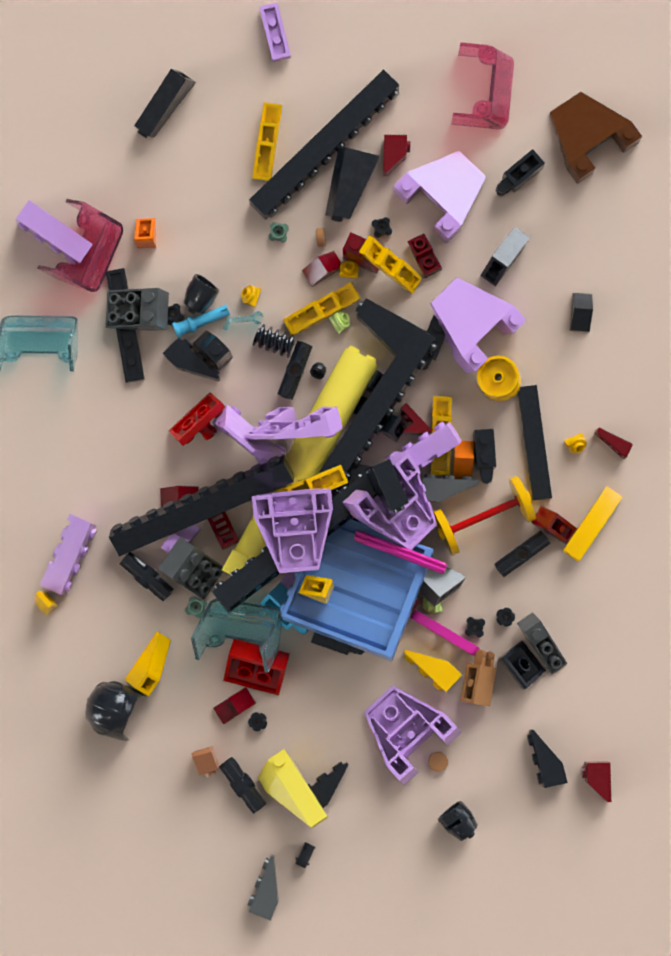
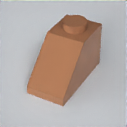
M213 746L191 753L199 775L204 774L205 777L216 774L215 770L219 769Z

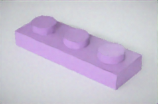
M278 3L260 6L259 9L272 61L276 62L291 58Z

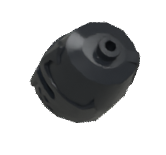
M195 274L186 288L183 303L189 307L188 311L195 314L197 312L203 314L212 305L220 290L202 275Z
M462 801L453 804L438 818V821L445 830L460 841L472 838L478 826L473 814Z

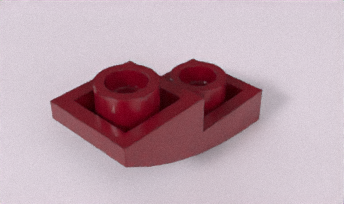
M425 234L407 241L425 278L442 270Z

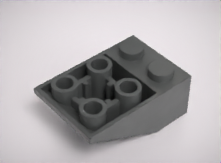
M160 288L108 290L106 328L144 331L167 330L169 293Z
M182 537L177 540L158 567L160 571L203 600L223 573L222 565Z

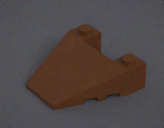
M579 92L550 112L566 169L577 184L592 175L595 170V166L586 154L611 137L623 153L638 144L642 138V135L632 121L583 92Z

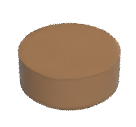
M324 228L316 229L318 247H326Z
M434 752L430 755L428 763L432 770L441 772L446 769L448 759L442 752Z

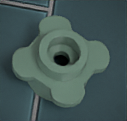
M273 222L270 225L271 233L268 236L271 241L280 240L282 243L287 240L286 232L289 230L288 225Z
M195 596L190 597V603L185 612L188 615L193 614L197 618H202L207 602L205 600H198Z

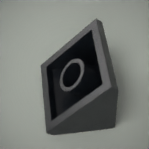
M523 640L498 658L524 690L546 671Z

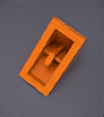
M155 218L136 219L134 241L137 248H156Z
M462 441L454 447L453 476H455V479H462V476L472 477L474 441Z

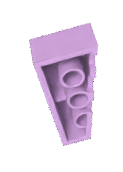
M30 200L16 218L18 227L32 233L33 237L41 243L46 242L49 244V248L57 254L60 252L66 256L65 259L73 265L76 263L80 265L93 247L92 243Z
M441 422L436 425L434 432L430 434L425 432L417 437L418 442L414 444L409 442L401 447L402 452H408L419 468L426 466L434 458L440 457L462 442L450 422L447 424ZM395 452L385 457L386 460H388Z
M69 514L67 519L71 521L69 526L67 525L61 533V540L63 541L56 546L53 552L55 560L54 562H49L40 586L60 595L70 591L72 586L70 581L73 575H77L81 566L79 565L81 557L85 558L89 549L87 544L89 540L92 541L97 532L95 530L96 525L72 514Z

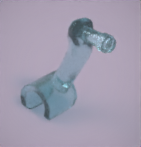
M257 311L251 316L228 317L225 319L226 323L223 329L228 330L230 322L253 321L255 324H260L261 322L255 320V316H264L261 312Z

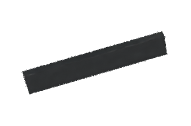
M124 268L106 271L109 290L128 289ZM116 329L126 383L145 380L136 330Z
M537 385L523 386L518 391L532 501L552 499Z

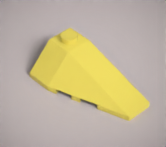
M284 749L267 760L258 779L268 795L277 800L311 828L328 818L294 761Z

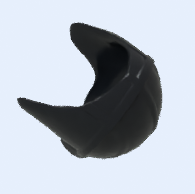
M117 681L101 682L87 698L86 719L96 733L122 741H129L123 734L137 699L147 695Z

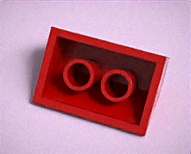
M234 639L229 651L223 681L279 696L290 653Z

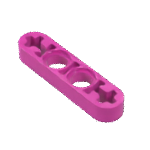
M414 610L410 617L473 656H476L477 650L480 649L417 610Z

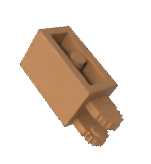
M477 650L474 664L467 663L460 701L490 707L497 668H493L495 655L492 651Z

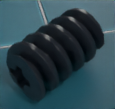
M263 324L256 332L253 346L258 342L259 348L265 345V350L269 351L273 347L274 354L280 350V356L287 352V358H289L295 342L294 335L292 334L287 338V332H284L280 336L279 329L272 333V327L270 326L266 331L265 324Z

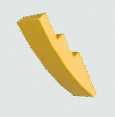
M263 102L252 179L269 181L272 178L283 107L281 104Z
M368 236L359 253L389 278L413 294L422 277L407 262L398 258L390 249L383 247L374 237Z
M350 282L337 291H332L321 299L311 302L284 318L283 321L290 334L296 335L329 318L337 311H342L361 300V297L353 282Z
M433 395L432 432L435 431L434 427L441 422H444V424L450 422L452 424V396ZM451 450L438 458H434L431 462V475H450Z
M338 465L274 492L304 489L333 490L347 484L348 480L342 465Z
M606 486L572 535L563 552L579 562L622 499V496Z

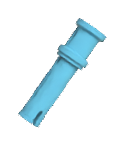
M225 304L194 318L189 316L186 320L179 323L173 322L172 325L177 337L181 338V335L191 331L194 333L197 328L230 316V313Z

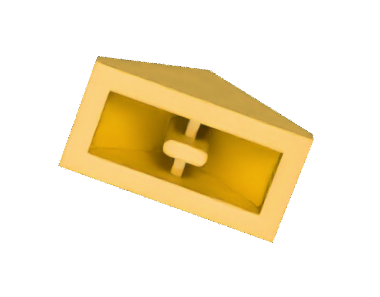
M306 575L299 594L327 604L334 589L333 580Z

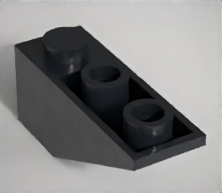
M178 337L163 352V355L178 370L217 382L220 381L218 376L220 372L213 365L209 367L201 353L195 354L191 350L193 346L186 339L182 341Z
M530 729L527 739L529 746H533L534 749L532 760L534 765H538L539 773H536L538 783L542 784L544 788L568 783L563 763L533 729Z
M342 761L332 767L333 772L328 775L326 772L316 778L317 783L312 786L308 784L322 808L327 806L348 767L347 762L344 764Z

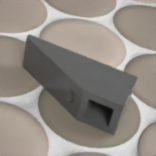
M424 474V478H420L422 484L425 485V494L428 502H441L479 484V481L473 480L474 477L462 476V480L455 479V476L443 475V479L436 478V475Z
M533 612L517 623L551 674L568 664L541 620Z
M271 854L270 859L266 857L262 869L265 870L263 877L259 876L255 887L258 888L256 895L251 894L247 906H250V913L270 921L279 900L275 857L273 854Z

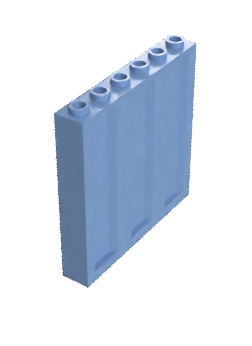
M350 519L326 538L319 570L295 572V583L289 586L287 591L288 600L286 603L283 602L279 613L283 621L392 661L428 568L355 541V533L357 530L397 544L364 523ZM417 544L412 549V551L431 558L434 555V549L421 544ZM306 575L333 580L334 589L327 604L299 594Z

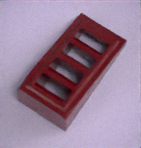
M600 427L595 430L596 436L623 459L627 458L633 446L632 443Z
M226 512L208 519L222 550L239 542V538ZM221 514L223 515V518L213 522V518ZM226 521V525L218 529L216 528V525ZM227 528L230 530L222 535L219 534L220 531ZM232 534L233 538L225 542L222 541L223 538Z

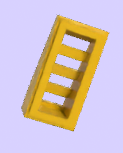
M38 591L35 595L36 605L46 615L50 614L58 605L47 592Z

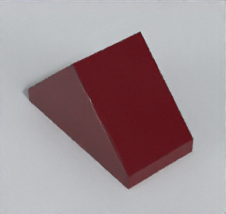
M332 251L315 258L302 272L313 287L339 271L342 263L336 253Z
M199 486L160 488L161 507L167 502L180 500L186 494L192 495L198 492Z

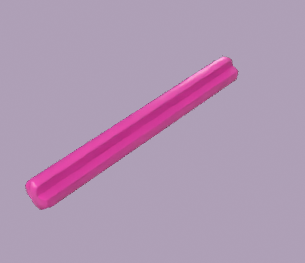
M357 530L354 540L441 574L446 570L447 564L360 530Z

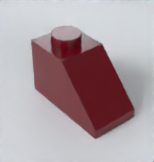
M384 135L383 177H387L406 159L407 153H410L411 141H407V135Z
M540 506L535 514L536 519L531 522L542 531L565 544L569 542L577 529L558 513Z
M584 762L585 766L581 767L582 778H585V782L606 802H612L610 762Z

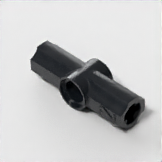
M297 341L277 395L293 400L313 346ZM298 366L301 369L299 374H291V367Z
M540 530L494 565L504 578L551 543ZM519 549L526 550L527 557L525 559L518 557L517 552Z
M129 552L120 562V565L132 574L139 584L149 589L163 602L174 590L152 567L144 564L133 553Z
M230 757L219 766L229 780L234 792L239 798L243 799L253 814L267 804L255 788L256 785L246 772H243L233 757Z

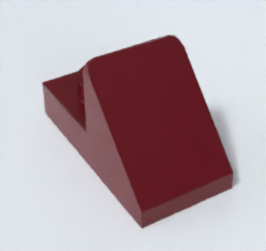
M407 403L400 408L402 412L400 414L407 423L409 421L412 422L402 432L403 435L432 433V429Z
M245 687L213 709L221 722L225 724L255 705L256 702L247 687Z

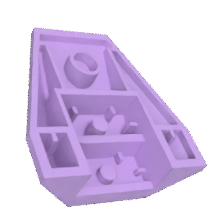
M304 489L252 496L255 521L278 572L289 573L319 570L333 510L331 489Z

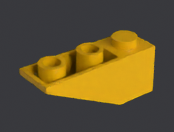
M157 631L124 680L135 689L150 696L160 681L171 639Z
M409 650L403 651L406 654L404 658L411 665L416 663L420 667L418 671L425 678L429 676L433 679L432 685L440 692L442 690L447 692L462 676L448 661Z

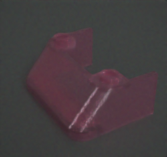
M460 42L458 56L477 57L481 63L492 65L489 101L481 100L474 104L472 114L453 112L451 125L489 129L505 128L509 120L514 70L513 58L491 45Z
M66 199L67 204L80 210L77 215V225L85 230L83 238L92 243L93 247L80 265L77 263L73 265L72 263L60 262L55 268L38 265L37 269L75 287L89 292H96L101 287L123 235V226L117 220L83 201Z

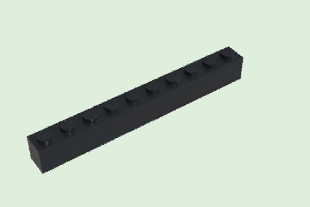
M383 69L249 199L250 205L265 220L268 217L272 218L278 212L277 208L282 204H287L292 198L291 195L295 191L299 192L305 186L304 182L309 177L311 179L314 178L319 172L318 169L322 165L326 166L332 160L331 156L337 152L338 148L345 147V143L349 139L353 140L358 135V130L362 126L366 127L372 121L371 117L376 112L378 114L381 113L386 107L385 104L389 100L393 101L399 95L400 85Z
M415 326L319 473L342 465L346 478L349 481L352 476L350 472L354 467L357 468L363 459L361 456L364 451H368L373 444L371 440L375 434L379 435L384 427L382 425L386 418L389 419L395 411L393 407L397 402L400 403L405 396L404 391L407 386L411 387L414 383L417 371H421L427 362L425 360L428 354L432 355L437 348L435 337ZM340 487L331 490L332 498L338 495Z
M284 455L280 457L274 456L264 464H256L250 470L237 472L233 477L221 479L213 486L202 487L192 495L186 494L178 501L167 502L157 510L151 509L143 516H135L124 524H116L110 530L109 539L120 557L252 500V496L267 494L294 482V473Z
M366 473L364 475L359 474L354 478V482L351 485L342 487L338 491V495L332 498L333 510L327 537L353 518L342 502L355 490L367 491L372 499L377 495ZM265 546L261 550V554L256 558L251 557L247 560L243 568L234 570L229 575L230 578L225 582L220 581L214 586L212 593L228 614L280 574L268 547Z

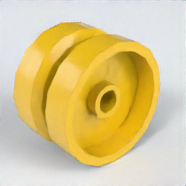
M500 355L492 356L478 368V385L484 395L490 400L497 402L508 401L515 397L520 390L522 382L520 372L515 363L509 358Z

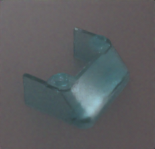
M10 315L4 317L0 323V371L4 361L15 362L20 358L21 353L58 354V358L61 361L69 363L70 371H74L78 357V319L74 316Z
M213 599L209 602L191 637L195 659L200 660L206 646L219 647L226 638L238 639L260 644L259 651L262 655L264 670L269 672L279 651L282 626L280 609L243 602L228 614L219 601Z

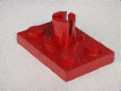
M210 392L168 431L182 446L189 444L198 432L201 433L205 440H209L215 435L214 433H217V429L212 426L210 421L220 416L225 406Z

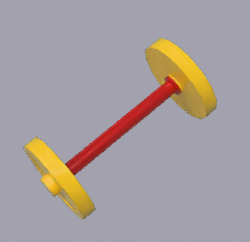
M518 476L509 479L514 499L453 526L449 525L441 509L433 512L439 528L437 530L441 541L444 540L452 556L460 553L454 533L517 505L527 522L536 519L530 494L525 490Z

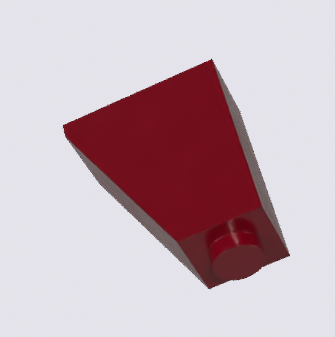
M350 232L342 249L343 259L355 262L359 267L377 274L379 269L359 253L366 239Z

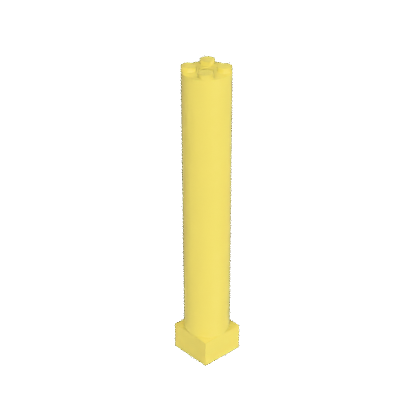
M351 345L343 350L309 412L311 414L321 407H338L343 429L336 432V435L330 438H325V436L295 438L285 456L294 473L293 483L318 474L329 458L364 394L368 383L378 368L376 364L377 359L368 354L366 357L359 353L360 350ZM254 515L236 548L232 550L222 568V571L229 575L234 570L243 568L247 560L251 557L256 558L261 554V550L267 546Z

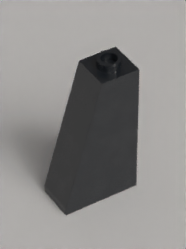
M170 69L134 126L139 129L137 132L145 138L148 136L155 137L196 82L183 72Z
M347 147L338 148L325 213L326 216L332 217V221L342 222L343 219L351 218L379 160L378 155Z
M367 298L364 302L360 301L355 310L358 312L357 319L395 357L416 326Z

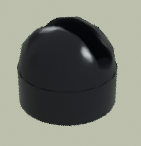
M320 362L315 363L310 370L311 376L316 379L324 378L326 374L324 364Z

